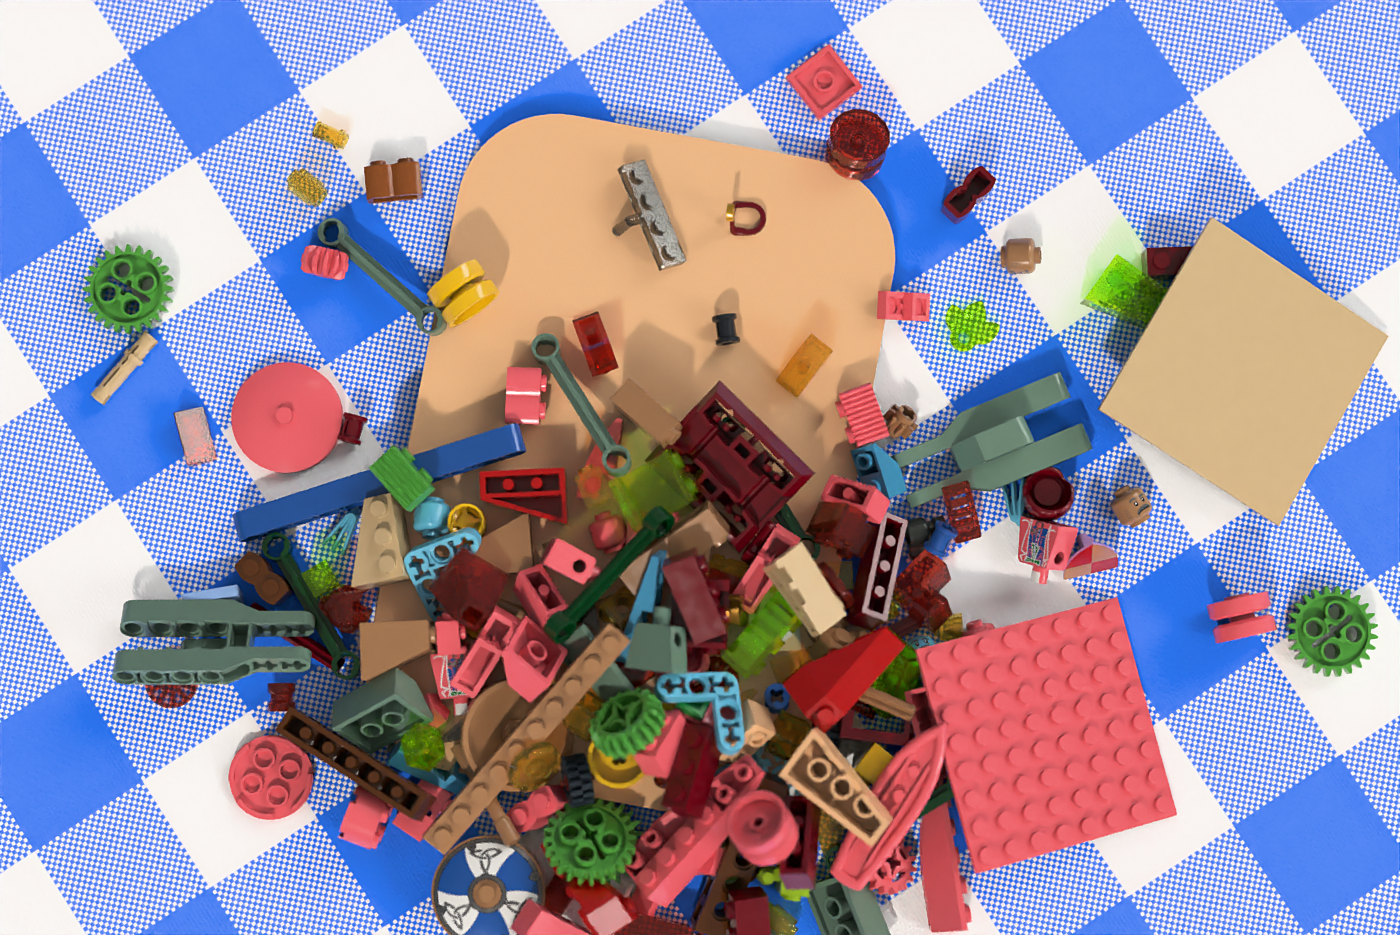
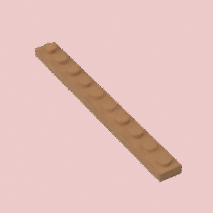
M608 621L423 833L422 838L445 855L631 642L630 638Z

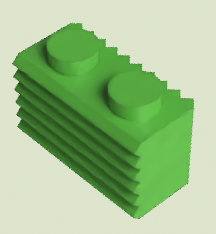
M393 445L369 469L403 508L412 512L436 489L431 484L434 479L423 467L419 470L413 464L415 457L407 448L403 447L400 449Z

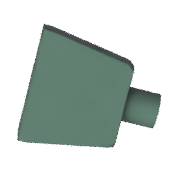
M654 607L652 624L638 622L635 625L626 660V668L687 674L686 630L684 627L669 626L671 608Z

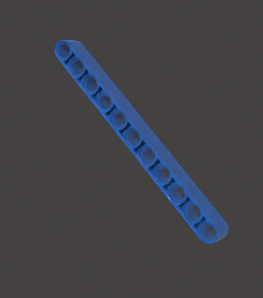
M510 424L413 455L415 457L413 464L419 470L423 467L433 477L434 480L431 483L521 455L526 452V447L519 424ZM369 469L238 511L232 516L239 542H248L265 537L271 533L281 532L362 506L364 499L390 492Z

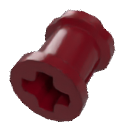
M344 412L343 417L345 421L342 432L338 435L337 440L360 446L363 426L368 423V419Z

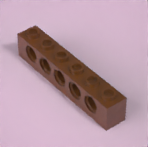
M290 706L275 731L413 820L422 822L437 798L299 709Z
M764 771L765 775L756 791L772 792L781 798L785 804V796L790 795L787 782L779 775ZM729 835L720 846L724 851L716 875H708L690 918L694 931L706 935H726V929L730 928L729 919L726 918L724 908L715 909V906L720 902L728 901L727 891L748 888L750 881L755 880L758 872V865L752 864L744 857L735 858L740 851L734 845ZM729 877H737V880L734 883H725V881Z

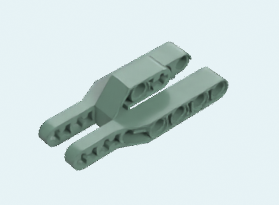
M1061 372L962 411L940 436L891 456L901 469L949 449L959 474L906 495L910 508H916L959 489L991 492L1001 488L1003 485H1008L1032 473L1092 450L1093 447L1083 423L1034 442L1024 418L1038 410L1047 409L1053 404L1071 398Z
M233 599L128 600L123 604L120 632L126 636L227 638L186 639L181 642L180 649H172V647H166V649H144V647H138L137 649L117 651L112 679L124 685H227L257 672H305L310 669L312 653L309 649L299 646H254L255 637H305L312 635L315 628V616L307 611H258Z

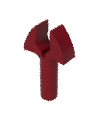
M767 521L757 536L753 538L740 557L742 561L749 565L755 559L774 528L777 527L773 521Z

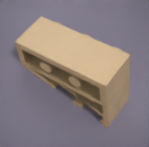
M802 542L787 549L762 568L812 637L821 635L846 615L843 610L844 604L832 592Z

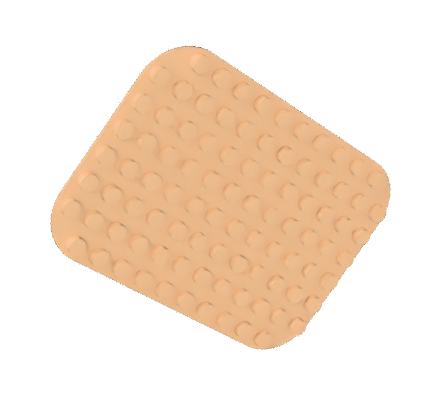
M546 114L526 118L499 131L479 149L462 178L442 277L463 263L476 259L485 271L482 280H492L500 293L490 305L471 319L456 327L450 328L447 324L442 334L430 336L408 450L412 455L510 425L505 423L507 367L541 368L542 375H547V392H542L541 403H546L545 420L540 419V426L519 425L526 447L525 453L431 483L436 489L428 497L444 499L451 510L460 504H472L478 507L487 519V530L484 535L486 536L523 515V513L483 503L480 500L479 471L564 467L567 478L569 526L530 516L534 565L541 564L539 563L541 558L538 551L543 549L542 544L550 541L552 538H558L597 559L595 566L604 569L621 549L604 554L603 550H597L594 547L588 530L589 525L596 521L594 515L610 510L612 515H622L627 527L628 515L634 516V511H650L656 506H663L668 512L679 513V518H683L694 510L645 462V459L659 444L624 417L614 406L610 398L629 378L681 422L695 405L721 380L815 472L787 504L806 535H811L818 540L820 554L814 562L830 589L836 595L850 515L831 509L826 502L821 500V494L829 477L833 474L840 478L852 479L853 481L857 479V470L851 454V450L856 449L855 443L849 444L844 430V428L848 427L845 417H839L835 402L839 401L837 397L839 393L867 383H871L872 388L874 385L885 319H877L878 291H891L895 266V245L892 230L878 200L853 175L827 162L566 114ZM734 201L757 203L766 213L765 227L756 235H732L730 232V221H726L727 204H732ZM736 208L734 214L735 227L754 229L758 226L761 218L756 209ZM444 306V307H437V308L440 309L441 311H443V309L445 308V306ZM434 312L431 330L437 328L438 317L435 314L436 312ZM735 313L737 315V319L734 320L736 334L740 337V342L717 346L715 342L718 339L716 324L712 322V317ZM549 333L558 339L563 361L605 427L608 428L616 418L623 419L624 421L620 445L629 451L632 466L630 471L621 477L604 475L600 503L578 500L576 498L580 478L596 443L547 365H542L536 361L531 345L534 338L540 334ZM540 344L536 352L540 356L547 357L552 355L556 348L549 344L544 346ZM726 410L731 416H733V410ZM670 454L666 459L693 485L697 479L690 472L686 473L683 470L684 466L681 463L677 464L673 460L675 457ZM686 455L682 458L686 464H694ZM618 456L617 469L626 464L627 458ZM776 459L788 472H790L784 466V460ZM776 463L772 465V469L775 472H783ZM716 500L711 503L741 533L746 527L741 522L737 523L733 519L734 515L731 512L728 514L721 502ZM735 504L733 510L741 515L742 510ZM404 509L410 548L412 549L415 546L431 541L422 538V534L414 530V510L410 512ZM775 516L770 520L773 521L775 524L778 523L780 525ZM449 530L446 534L439 535V537H442V536H444V535H447V534L451 533L450 530ZM801 540L811 556L815 551L814 543L810 540ZM462 541L460 544L456 545V547L458 549L460 545L467 543L470 545L473 542ZM726 541L717 548L712 546L708 561L709 570L706 572L709 579L730 580V595L750 566V564L748 565L740 559L750 542L739 553ZM436 546V553L444 558L450 556V551L446 546ZM415 556L412 561L414 563L419 562L421 565L424 560L422 558L417 559ZM459 561L438 568L455 601L456 610H462L482 626L492 610L462 601L467 585L487 591L493 596L523 607L513 591L518 574L467 578L465 577V572H460ZM620 577L611 585L616 595L594 603L576 622V630L585 624L596 636L609 621L624 633L636 597ZM425 579L423 581V585L427 590H437V584L432 579ZM667 579L663 581L660 606L663 608L671 591ZM412 580L380 587L373 622L433 621ZM772 584L753 615L744 611L748 619V624L745 627H740L736 624L728 625L727 650L721 649L720 655L709 654L710 666L707 672H728L734 675L739 686L741 704L750 699L765 706L764 694L767 687L775 683L782 684L800 665L811 660L808 650L815 642L810 639L806 627L774 584ZM439 604V606H438V608H437L438 612H439V611H443V612L448 611L447 607H446V608H442V607L440 606V604ZM649 612L648 623L652 624L653 613ZM800 628L801 650L779 651L778 629ZM467 636V640H462V642H468L469 648L474 641L469 636ZM435 644V651L399 668V670L416 681L423 696L427 693L439 695L430 660V654H438L437 644ZM499 659L484 682L483 689L496 681L507 678L502 660ZM564 661L554 677L556 680L568 668ZM615 661L635 688L648 689L655 696L654 687L658 678L652 671L626 668V663ZM698 681L689 686V689L695 693L704 690L703 685ZM721 681L719 686L716 687H723L724 692H727L730 686H726L724 681ZM665 684L662 689H667L668 694H671L674 688ZM592 688L585 693L570 711L574 726V740L570 755L584 753L587 758V764L588 749L593 741L589 732L591 727L590 721L595 718L594 712L601 709L593 699L597 694ZM772 695V703L775 701L782 703V696L775 697ZM791 696L789 698V707L784 713H770L776 734L768 740L778 744L788 761L809 735L812 727V722L803 714ZM441 699L442 703L451 711L447 721L435 730L427 724L407 736L425 747L437 759L432 760L428 765L449 771L456 762L451 748L461 742L460 729L464 715L454 716L453 699ZM766 745L762 748L764 753L761 754V758H768L772 766L767 767L769 772H772L776 766L785 764L782 758L778 762L774 758L773 754L776 752L774 747L769 748ZM620 756L618 759L615 760L617 762H623L625 759H623ZM418 757L420 761L427 764L428 758ZM719 759L717 769L727 764V762ZM460 767L458 773L466 774ZM783 769L779 770L776 775H779ZM561 770L554 778L540 787L564 785ZM591 773L594 798L596 799L601 798L602 800L669 811L661 805L669 777L662 778L645 775L635 785L626 788H610L600 783Z

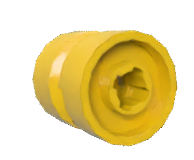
M460 504L450 511L448 527L451 533L467 527L474 528L480 533L482 538L487 530V519L478 507L472 504ZM466 537L463 539L464 542H473L472 539L467 540Z

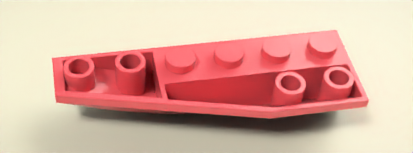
M746 754L714 777L701 820L679 816L669 810L656 819L636 841V845H634L636 846L635 855H631V865L625 864V870L647 899L667 907L728 836L726 817L730 807L741 796L748 792L756 791L765 775V772L750 755Z
M945 762L942 764L934 789L944 784L943 780L947 777ZM951 799L920 818V871L929 931L931 933L968 930L967 923L972 922L970 906L964 903L963 894H967V884L965 877L960 875L958 868L960 855L953 836L956 835L955 823L953 818L950 819L948 808L952 807Z

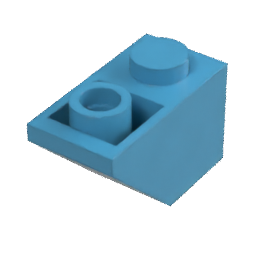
M876 443L851 450L858 477L862 484L875 486L887 498L907 491L898 463Z

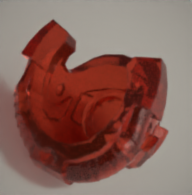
M343 585L322 596L319 600V609L329 619L331 624L343 633H354L360 630L359 623H367L373 612L371 607L364 606L360 602L362 593L367 592L369 589L360 590L352 588L351 585Z

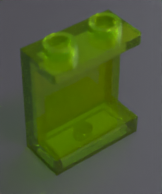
M666 449L661 455L626 475L616 477L607 482L634 533H637L642 528L644 517L654 507L663 506L672 515L698 500L695 495L698 492L697 486L691 477L686 478L682 468L685 465L677 452L673 453L671 450Z

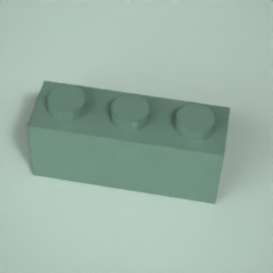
M585 624L580 626L567 641L561 643L569 651L564 659L568 667L595 637ZM615 661L612 662L591 687L597 694L593 699L600 708H602L601 703H607L610 697L617 696L619 691L625 693L628 688L632 692L636 689Z
M395 667L333 701L331 729L368 754H372L431 723L434 716L416 681Z
M833 875L815 882V889H810L807 900L821 935H891L874 891L869 889L870 881L860 891L843 885Z

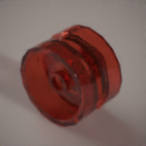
M852 109L841 113L834 119L830 127L825 147L827 163L838 175L848 180L863 181L872 178L880 171L890 144V131L886 122L877 114L864 109Z

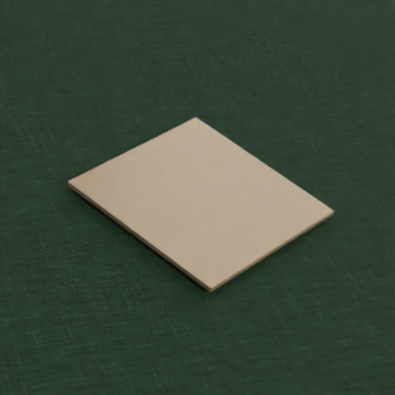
M1210 217L1102 400L1098 410L1279 526L1389 336L1213 217Z

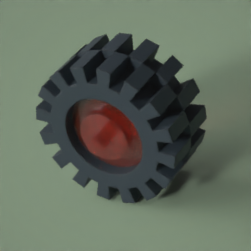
M578 753L561 757L562 781H560V785L564 786L569 806L573 808L594 803L595 795L592 782L594 775L589 771V764H587L585 754Z

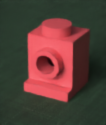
M446 611L442 613V616H437L435 626L438 656L467 654L468 642H462V640H467L466 623H461L459 612Z

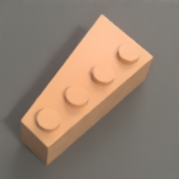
M818 727L812 729L779 774L785 781L871 847L893 820V817L836 746Z

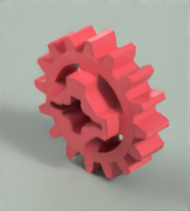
M902 838L893 852L869 880L871 882L869 889L874 890L878 888L879 895L886 893L889 895L896 894L898 891L906 890V884L914 881L910 873L917 871L916 867L911 866V862L916 860V856L909 855L912 846L904 847V838ZM898 873L899 876L897 877V879H896L895 881L892 882V879H895V878H896V874Z

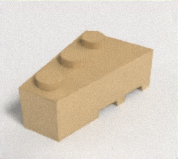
M391 493L364 499L351 583L352 588L367 590L411 580L404 566V558L411 549L405 511Z

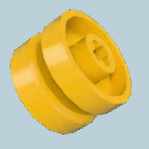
M476 259L463 263L436 282L427 293L435 307L445 306L441 315L450 328L456 327L477 315L490 305L500 293L492 280H482L485 271Z
M592 741L588 749V764L591 773L600 783L610 788H626L635 785L645 776L632 754H629L623 762H617L611 756L606 757L605 754H602Z

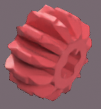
M309 245L305 247L304 253H302L300 269L307 274L342 280L345 278V273L348 270L349 256L344 252Z

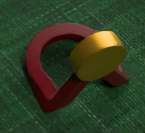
M734 201L732 204L728 203L726 221H730L731 234L735 236H751L761 232L766 224V213L763 208L753 202ZM736 208L756 209L761 218L758 226L754 229L735 227L734 214Z

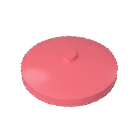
M282 362L256 371L243 383L234 399L231 424L237 444L243 453L255 464L277 473H298L315 467L331 454L339 441L337 437L342 432L344 414L340 397L334 386L325 376L303 364Z

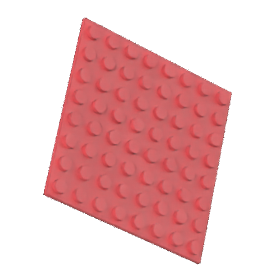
M1118 597L915 650L934 723L937 725L944 722L947 725L944 761L975 874L1177 815Z

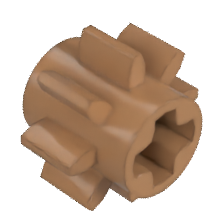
M894 404L883 415L889 435L893 438L902 436L904 439H907L918 428V425L914 423L917 420V415L907 405L898 407L897 404Z

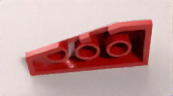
M882 626L854 639L853 643L838 650L835 648L814 661L811 659L803 663L782 684L803 714L825 733L851 709L902 651L905 644L886 626Z
M542 843V844L540 845V847H541V849L543 850V852H544V854H545V849H546V848L543 847V843ZM558 866L552 867L558 877L565 878L567 883H565L566 889L564 890L568 897L573 898L581 906L577 913L592 935H615L639 918L636 914L637 907L628 896L625 898L623 893L607 881L602 885L599 879H594L593 886H590L588 879H584L583 883L578 885V877L574 876L572 880L567 881V872L558 875Z

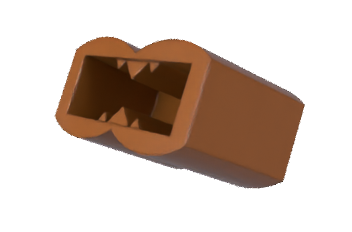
M400 158L397 160V163L386 164V161L378 160L372 161L370 166L364 167L366 197L369 204L424 198L419 161H414L413 158Z

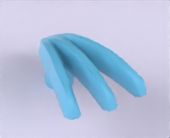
M1026 477L1021 478L1019 501L1017 499L1016 481L1011 482L1012 502L1010 501L1007 485L1002 486L1009 518L1019 527L1020 517L1024 516L1025 506L1022 500V486Z
M356 507L347 511L325 537L323 544H327L341 527L342 530L332 545L331 551L336 550L346 531H348L341 551V556L345 555L359 517L362 514L361 509Z

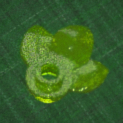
M982 301L968 305L963 311L953 304L947 310L945 322L951 331L950 343L957 351H970L975 345H986L997 336L1000 325L994 322H985L986 310ZM960 334L968 336L967 343L959 341L958 337Z

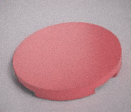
M267 735L251 740L238 750L230 765L228 781L232 795L243 811L259 819L276 820L292 815L305 804L313 788L314 770L312 762L303 748L286 737Z

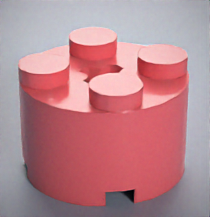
M358 785L354 792L357 795L356 799L349 803L338 838L369 850L371 848L376 849L379 842L381 843L387 828L382 824L387 822L394 807Z

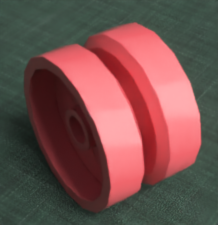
M1268 591L1252 595L1249 592L1223 598L1224 601L1206 605L1209 619L1215 621L1228 618L1229 623L1213 628L1215 643L1277 630L1273 615L1255 616V611L1267 609L1271 605Z
M763 790L748 792L735 801L726 817V831L742 856L755 865H774L784 860L794 850L799 838L798 825L794 817L786 808L781 798L772 792Z

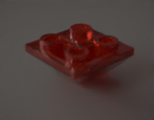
M461 547L430 585L429 590L452 619L477 632L492 614L509 579V574Z

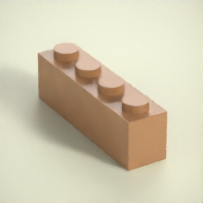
M707 500L677 521L664 537L654 539L619 577L637 598L651 557L656 552L665 550L667 551L666 558L696 547L699 555H705L704 552L712 546L717 548L727 540L729 525L711 502Z

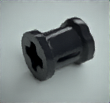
M735 313L712 317V322L716 324L718 339L715 342L717 346L740 342V337L736 334L734 320L737 319V315Z

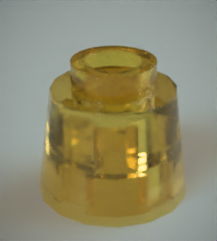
M962 612L940 615L939 619H934V636H939L940 641L962 638Z

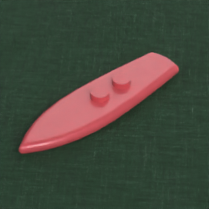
M941 722L910 740L895 754L872 785L870 790L893 817V820L872 847L848 830L830 867V873L843 885L857 891L862 890L921 813L936 785L944 761L946 723Z

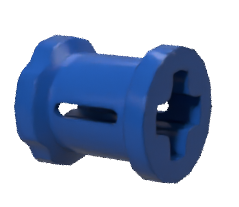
M938 520L934 524L936 528L930 539L926 540L923 546L930 553L944 558L947 554L945 550L952 538L957 537L958 531L951 525Z
M779 683L771 684L767 687L764 694L765 707L769 708V712L772 714L784 713L789 707L790 694ZM772 695L775 697L781 695L782 703L779 701L772 703Z

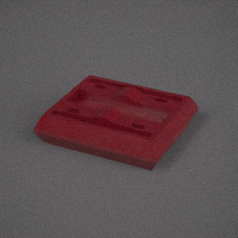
M721 380L681 420L680 424L683 428L680 430L681 435L678 440L672 445L668 444L665 448L659 445L645 459V462L693 509L699 507L707 499L711 503L718 500L725 506L724 510L728 514L731 512L734 515L733 519L737 523L741 522L746 527L741 533L718 511L729 525V535L726 542L738 553L760 532L767 521H770L815 474ZM726 410H733V416L739 422H741L752 434H750L741 424H739ZM726 414L733 422L730 424L724 422L722 416ZM670 454L675 457L673 460L677 464L681 463L684 466L683 470L686 473L690 472L697 479L693 485L666 459ZM686 455L694 464H686L682 458ZM776 459L784 460V466L790 472H788ZM776 463L783 472H775L772 469V465ZM735 504L742 510L741 515L733 510Z

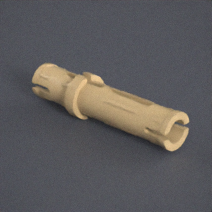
M144 331L135 344L123 352L125 355L90 395L99 403L105 405L132 371L144 363L142 360L158 344V341Z

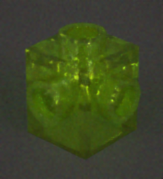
M416 722L400 739L406 766L431 772L446 755L439 728Z

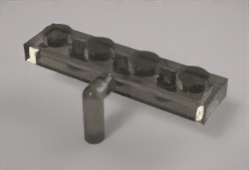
M645 159L622 165L617 170L636 214L629 215L612 228V233L615 236H620L632 226L640 224L659 271L682 265L687 260Z

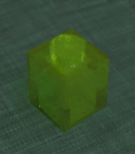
M326 559L301 573L313 596L317 599L327 596L344 585L331 562Z

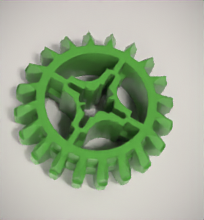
M639 687L632 692L628 688L625 693L619 691L618 695L613 698L610 697L607 703H601L602 708L594 712L595 718L590 721L591 727L589 732L596 748L602 754H605L606 757L611 756L614 759H618L621 756L623 759H626L629 754L636 756L639 750H645L649 743H654V737L661 735L660 729L665 726L664 719L666 715L659 699L653 693H650L648 689L642 690Z

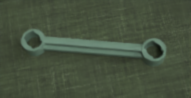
M328 218L321 222L318 227V237L321 242L330 248H338L341 252L346 253L350 260L416 318L417 326L422 332L429 336H438L445 331L447 322L441 315L442 311L437 307L427 306L349 237V230L345 224L336 218ZM337 224L339 228L337 237L339 239L334 242H327L325 238L326 230L331 225ZM430 312H436L435 314L438 317L437 328L431 331L425 330L423 325L425 316Z
M549 333L536 336L531 345L536 361L542 365H547L603 454L602 462L606 472L614 477L626 475L632 466L630 453L624 446L615 443L561 357V347L558 339ZM540 344H543V346L549 344L556 348L555 352L547 357L540 356L536 352ZM611 455L613 457L622 456L625 459L627 458L626 464L618 469L610 468L607 460Z

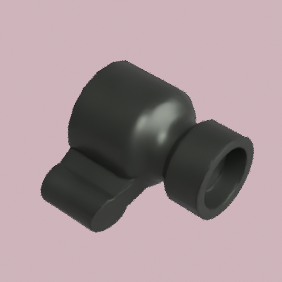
M943 515L932 517L931 521H927L922 517L908 520L905 539L911 561L929 556V551L924 548L923 543L930 539L936 528L934 526L936 521L939 520L946 523Z

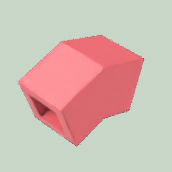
M427 693L423 697L434 716L433 721L429 725L435 730L447 721L451 711L442 703L438 694Z

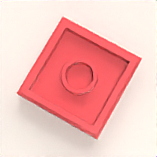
M830 44L785 78L818 121L843 104L863 87Z

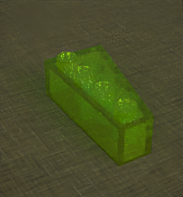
M1116 254L1080 304L1145 329L1168 289Z
M777 591L724 652L721 658L746 680L752 674L756 677L767 665L764 659L770 652L775 656L785 644L782 638L788 631L794 634L802 622L781 593Z

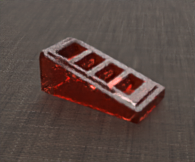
M969 481L942 487L948 523L958 531L957 537L953 538L954 542L959 544L980 538L982 534ZM965 493V497H961L954 500L950 499V497H954ZM966 504H967L966 507H962V508L953 510V508H956V507L963 506V505H966ZM968 515L970 516V517H968V518L960 519V520H957V521L955 520V519H957V518L965 517V516H968Z

